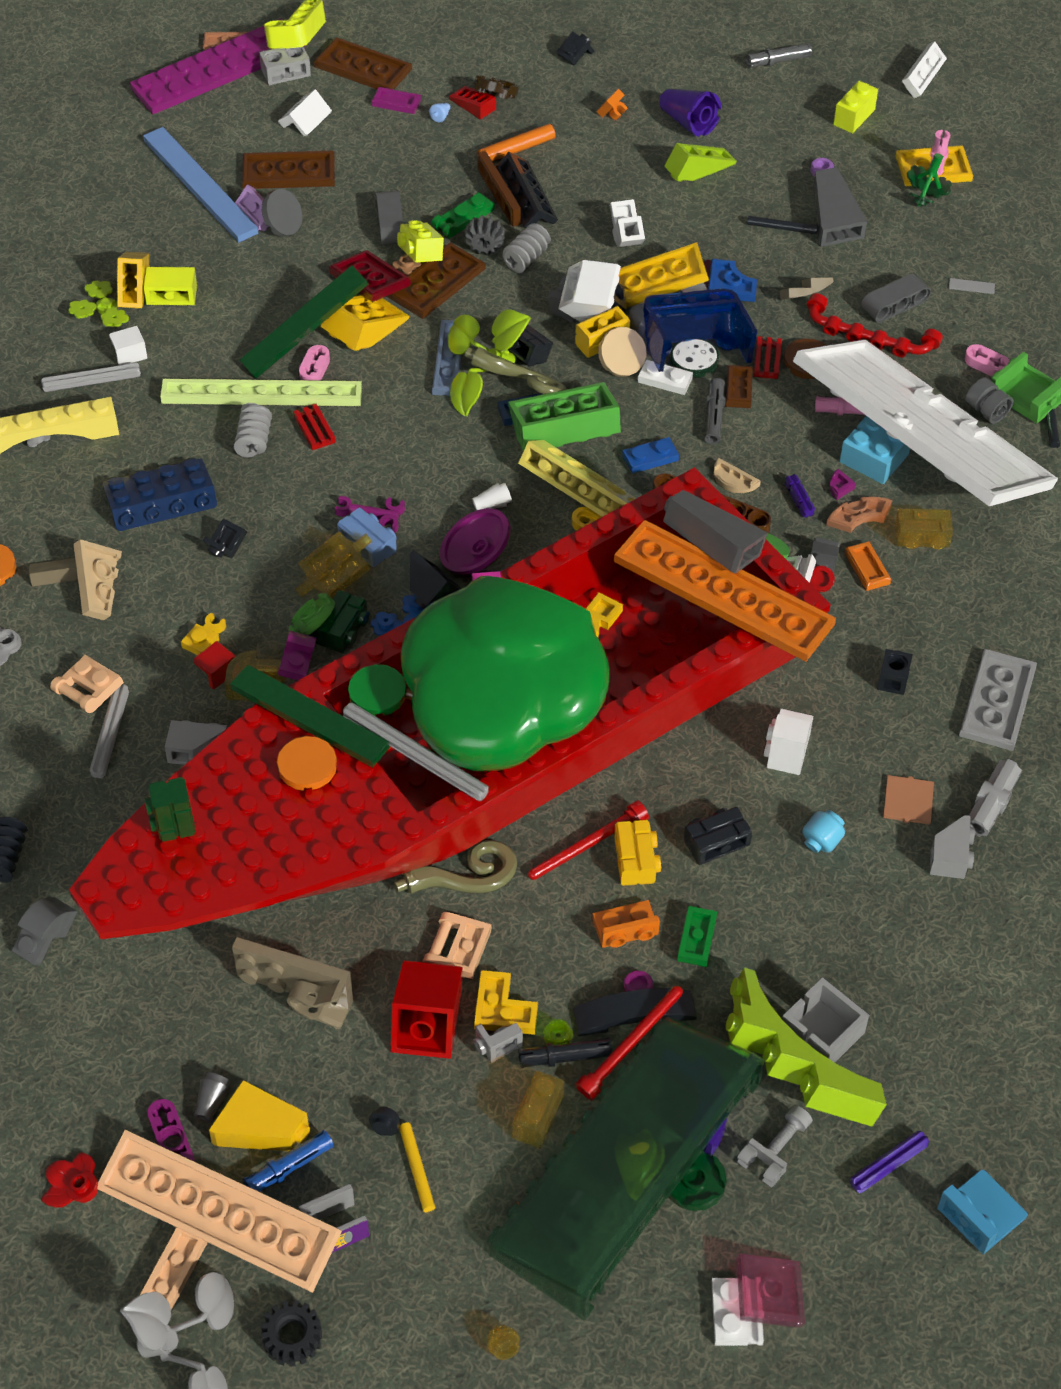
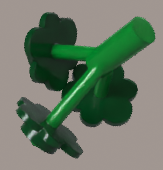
M939 153L934 155L928 170H925L922 166L912 165L911 170L907 172V177L912 187H917L922 191L920 196L913 193L909 194L914 197L913 202H916L918 206H926L927 202L934 203V201L924 198L926 194L939 198L951 192V181H946L945 177H938L937 174L943 160V155Z

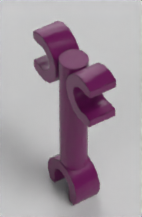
M339 496L338 498L339 505L345 507L335 506V515L341 517L349 515L360 507L366 513H373L379 518V523L383 527L386 524H392L394 533L399 529V516L405 511V501L401 500L400 505L395 507L392 506V498L386 500V509L354 504L346 496Z

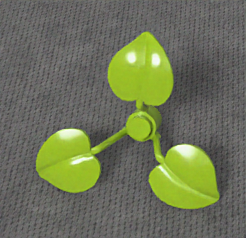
M510 309L502 311L496 317L492 326V333L495 336L492 342L495 344V348L489 349L473 340L480 331L478 321L470 315H460L454 320L450 328L448 347L452 353L462 355L466 353V350L472 344L477 348L481 347L492 354L515 363V356L508 349L520 337L531 317ZM470 368L468 373L459 372L453 379L450 387L451 401L455 409L463 416H468L470 409L480 396L483 380L478 372H488L485 369Z

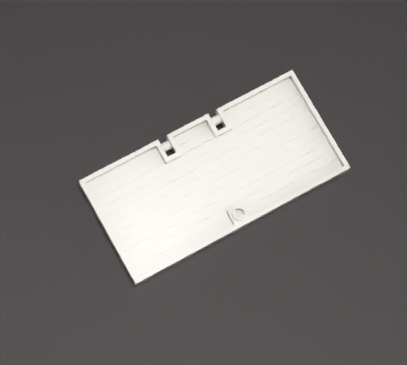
M867 340L797 351L793 362L830 388V392L833 395L845 399L884 428L890 437L899 439L945 473L944 476L948 480L957 482L988 506L1050 490L1058 480L1056 476L989 428L978 427L976 425L978 420L942 394L934 395L931 393L933 390L931 386Z

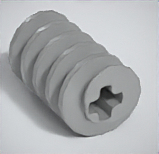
M532 223L520 235L516 236L503 250V259L508 268L518 274L523 273L542 252H545L547 244L551 241L547 230L537 223Z
M255 403L243 404L239 416L234 450L241 457L250 458L265 452L267 448L266 443L268 441L272 413L266 407Z

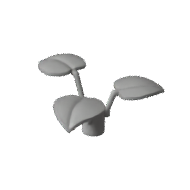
M213 1272L207 1273L199 1279L196 1285L195 1299L202 1314L173 1327L168 1325L171 1318L170 1305L167 1299L158 1292L141 1294L129 1301L120 1310L130 1323L137 1337V1347L143 1357L160 1356L162 1362L172 1361L197 1369L189 1377V1389H228L225 1377L217 1367L211 1366L205 1369L202 1363L171 1355V1352L178 1345L177 1331L200 1323L207 1319L212 1330L222 1329L230 1322L234 1311V1298L232 1289L224 1275Z

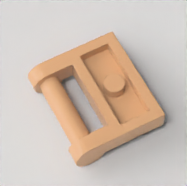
M84 655L62 677L54 678L50 687L55 693L59 695L64 694L80 704L82 710L92 713L124 682L120 675ZM76 683L92 693V695H85L73 688L72 685Z
M443 912L439 919L440 927L430 952L425 954L422 962L463 967L462 977L473 979L492 931L491 924L450 912ZM451 929H458L447 958L440 956Z

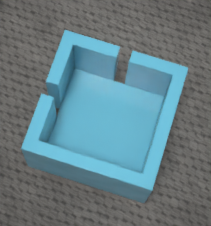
M866 416L857 426V430L854 429L843 442L840 463L884 484L909 455L910 448L899 439L890 437L884 428Z

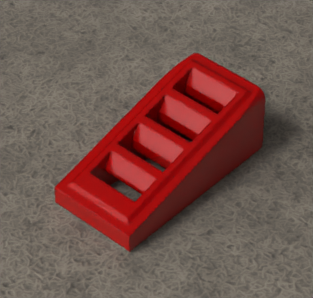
M463 86L449 96V100L480 120L496 110L495 96L475 91V89Z

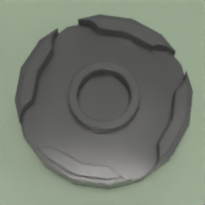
M276 189L270 191L267 197L263 199L261 212L265 224L272 229L271 232L284 237L292 235L299 230L302 224V210L297 198L290 191Z

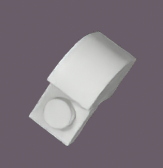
M634 199L611 202L610 210L614 227L612 232L617 247L642 244L645 240L641 216L636 214Z

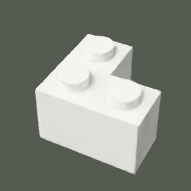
M785 709L780 710L777 719L773 718L772 724H769L767 732V742L764 751V757H769L767 768L800 775L814 716Z

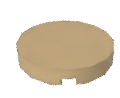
M617 327L608 331L602 338L598 347L599 359L602 366L613 373V375L627 377L638 372L644 365L646 346L642 337L635 330L628 327Z

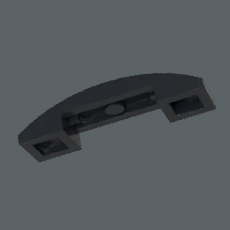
M672 988L626 991L600 997L574 1007L573 1014L578 1037L608 1032V1027L641 1022ZM683 989L682 996L661 1019H666L667 1024L697 1019L691 991Z

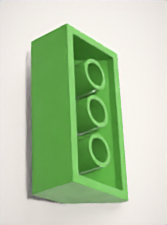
M605 382L508 402L516 437L523 451L528 441L545 440L554 447H560L568 443L584 442L588 439L608 437L621 432L620 407Z

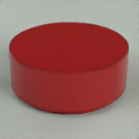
M826 566L815 567L810 584L818 592L829 591L835 582L834 573Z

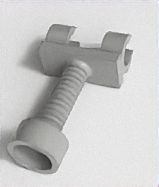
M793 1105L785 1115L786 1125L767 1148L752 1138L737 1157L739 1159L737 1163L745 1169L752 1164L756 1157L769 1165L762 1181L771 1188L786 1172L787 1163L776 1155L797 1130L804 1132L813 1121L810 1114L800 1106Z

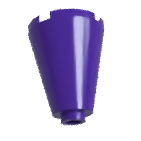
M667 89L660 96V108L695 136L708 135L714 130L720 117L717 116L718 109L721 110V102L715 93Z

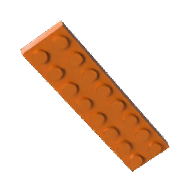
M646 520L640 524L614 554L615 563L805 662L811 657L836 622L834 616L742 569L736 574L729 571L697 546Z

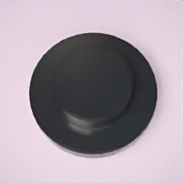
M380 1107L373 1111L369 1117L371 1127L381 1136H393L400 1127L399 1115L389 1107Z

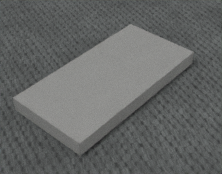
M984 649L959 736L1014 751L1037 663Z

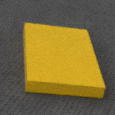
M947 147L949 154L947 159H945L944 171L938 177H945L946 181L950 180L951 183L972 181L973 174L964 147ZM931 148L896 151V159L905 186H912L907 177V172L911 170L912 165L922 166L925 170L929 169Z

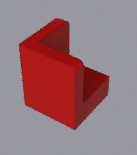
M218 641L214 642L193 659L194 664L208 675L209 686L213 690L238 672L235 655Z

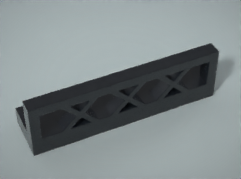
M508 152L497 164L496 168L521 208V222L526 228L532 223H537L540 219L555 224L558 218L529 162Z

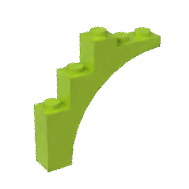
M744 967L739 977L734 978L730 987V994L734 1002V1013H731L726 1021L730 1045L762 1054L768 1076L800 1085L805 1107L872 1127L887 1105L882 1084L862 1077L836 1064L801 1039L770 1005L759 985L755 971Z

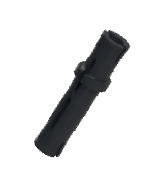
M607 1037L604 1039L556 1045L549 1042L545 1043V1046L518 1049L519 1062H521L520 1067L525 1068L539 1065L555 1067L556 1063L609 1057L612 1053V1045L609 1044L611 1041Z

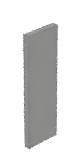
M950 278L949 289L994 294L995 283Z

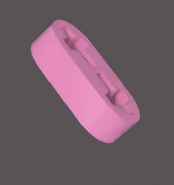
M978 344L970 345L965 354L967 365L990 376H993L997 371H1001L1010 362L1004 355Z
M314 345L309 348L299 367L300 380L321 381L330 362V354L326 346Z

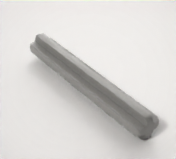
M130 363L43 377L42 387L44 392L137 378L140 377L141 373L138 363Z
M125 684L121 685L111 695L90 766L91 776L94 778H103L106 775L129 694L128 686Z

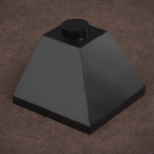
M414 550L410 553V591L417 596L414 601L420 607L425 609L434 601L462 589L436 564Z

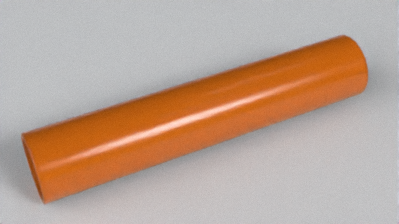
M547 124L479 149L477 154L486 150L490 159L494 162L502 159L508 152L515 154L555 139V130L551 124Z

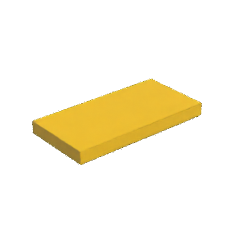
M696 242L620 268L618 283L625 288L626 306L629 308L709 281L698 243Z

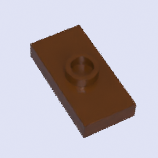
M728 365L726 407L751 409L753 367Z

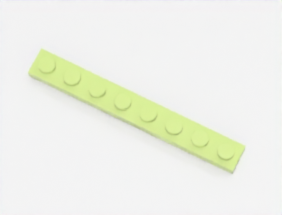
M163 379L160 397L162 404L243 405L255 403L258 405L312 406L317 403L318 406H361L362 381Z

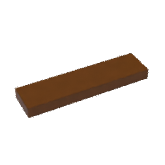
M486 150L478 152L477 168L479 174L510 225L513 227L520 225L521 208Z

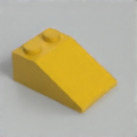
M361 295L350 299L324 321L320 327L328 331L331 337L344 342L349 349L358 351L363 348L372 347L407 321L409 315L383 298L371 302Z

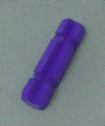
M795 474L788 475L785 478L784 484L788 491H790L789 493L796 506L800 508L799 512L804 518L813 516L815 507L809 501L810 498L800 483V479Z

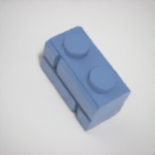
M359 507L350 516L347 515L337 524L339 539L372 567L377 566L396 552L397 538L394 531L389 527L384 528L373 513L368 514Z

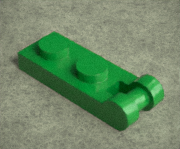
M478 192L442 216L436 215L432 219L431 225L436 230H442L443 235L450 239L464 230L473 217L479 219L481 214L486 216L494 211L495 203Z

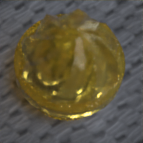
M505 1324L502 1326L497 1325L489 1332L487 1347L490 1353L494 1354L497 1359L507 1360L518 1353L520 1337L512 1327H507Z

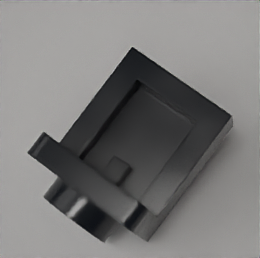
M572 31L556 52L572 65H576L586 51L593 54L594 49L591 47V40L584 34L579 36Z
M223 518L212 538L204 537L203 542L209 546L208 551L213 555L222 558L224 554L232 559L245 538L247 531Z

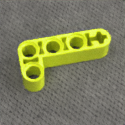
M305 0L288 20H275L265 23L264 29L268 48H298L307 45L326 22L323 0Z

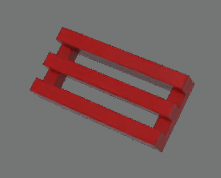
M758 336L754 377L778 379L782 338L772 341V337L762 340V336ZM762 346L766 347L764 372L759 371ZM771 347L776 348L774 373L769 372Z
M317 403L312 405V409L304 407L302 412H299V410L293 411L294 418L312 450L336 443L335 435ZM312 415L316 416L328 439H325ZM306 417L320 442L315 441L303 418Z

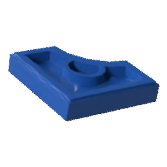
M711 259L708 292L712 298L755 302L757 279L749 278L740 273L736 268L735 261Z

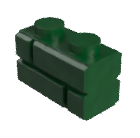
M339 590L333 598L335 605L331 614L314 631V637H316V644L344 653L348 645L352 646L355 643L357 631L360 626L364 627L367 624L370 613L367 611V601L364 598L356 595L351 596L350 593Z
M179 777L168 780V783H165V781L151 783L148 786L150 796L144 798L152 832L158 831L162 842L174 840L177 836L180 838L193 836L196 830L185 779Z

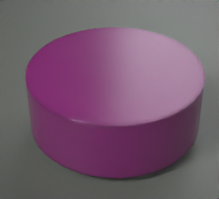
M632 971L624 979L623 990L626 992L652 989L653 979L644 971Z

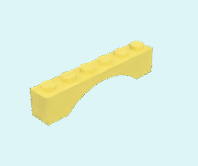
M107 397L0 418V454L20 442L45 435L70 434L92 440L119 435L112 398Z

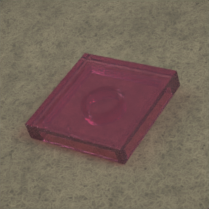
M740 1253L736 1257L740 1320L789 1327H802L805 1325L800 1261Z

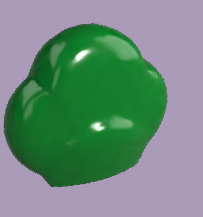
M480 576L469 583L468 586L434 601L413 620L402 643V671L405 681L412 691L414 720L422 737L444 760L473 771H496L512 768L525 762L545 745L562 741L579 733L594 719L601 709L609 687L608 659L601 642L596 636L590 611L549 591L515 580Z

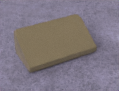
M69 558L30 564L29 576L32 587L78 580L76 559Z

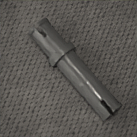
M805 43L775 50L768 48L763 52L747 54L746 64L748 68L767 65L768 67L773 66L777 62L811 57V45Z
M720 378L710 380L709 395L706 398L708 411L705 441L708 444H718L721 440L722 410L725 407L726 399L724 397L725 382Z

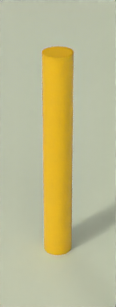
M403 1123L400 1125L399 1130L423 1212L435 1210V1204L411 1123Z

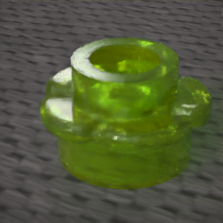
M561 1019L550 1021L543 1031L545 1035L544 1041L546 1043L552 1042L553 1045L569 1043V1040L573 1039V1030L566 1021ZM560 1033L561 1036L556 1037L555 1034Z

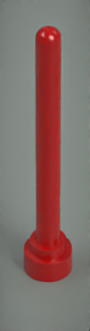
M639 800L627 806V810L624 811V815L530 869L528 877L531 880H536L611 836L615 832V824L617 822L630 821L633 823L639 820H649L645 806Z
M680 986L672 987L593 1074L589 1073L587 1076H581L574 1084L577 1090L588 1100L593 1101L601 1093L602 1081L682 996L683 989Z

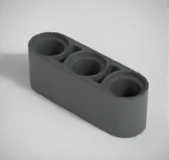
M399 191L376 192L381 245L398 244L397 234L400 232V224H403Z
M912 273L868 293L862 300L861 307L877 323H880L925 302L931 294V289L917 275Z

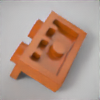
M649 900L592 913V920L602 948L608 946L616 948L623 946L626 942L638 939L646 941L659 934L660 920L657 915L654 916Z

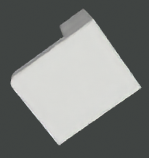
M137 326L109 334L116 351L118 365L147 359L145 342Z

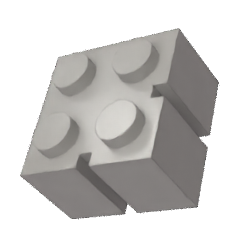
M822 977L804 995V1000L800 998L783 1015L782 1020L816 1051L836 1062L865 1033L869 1014Z

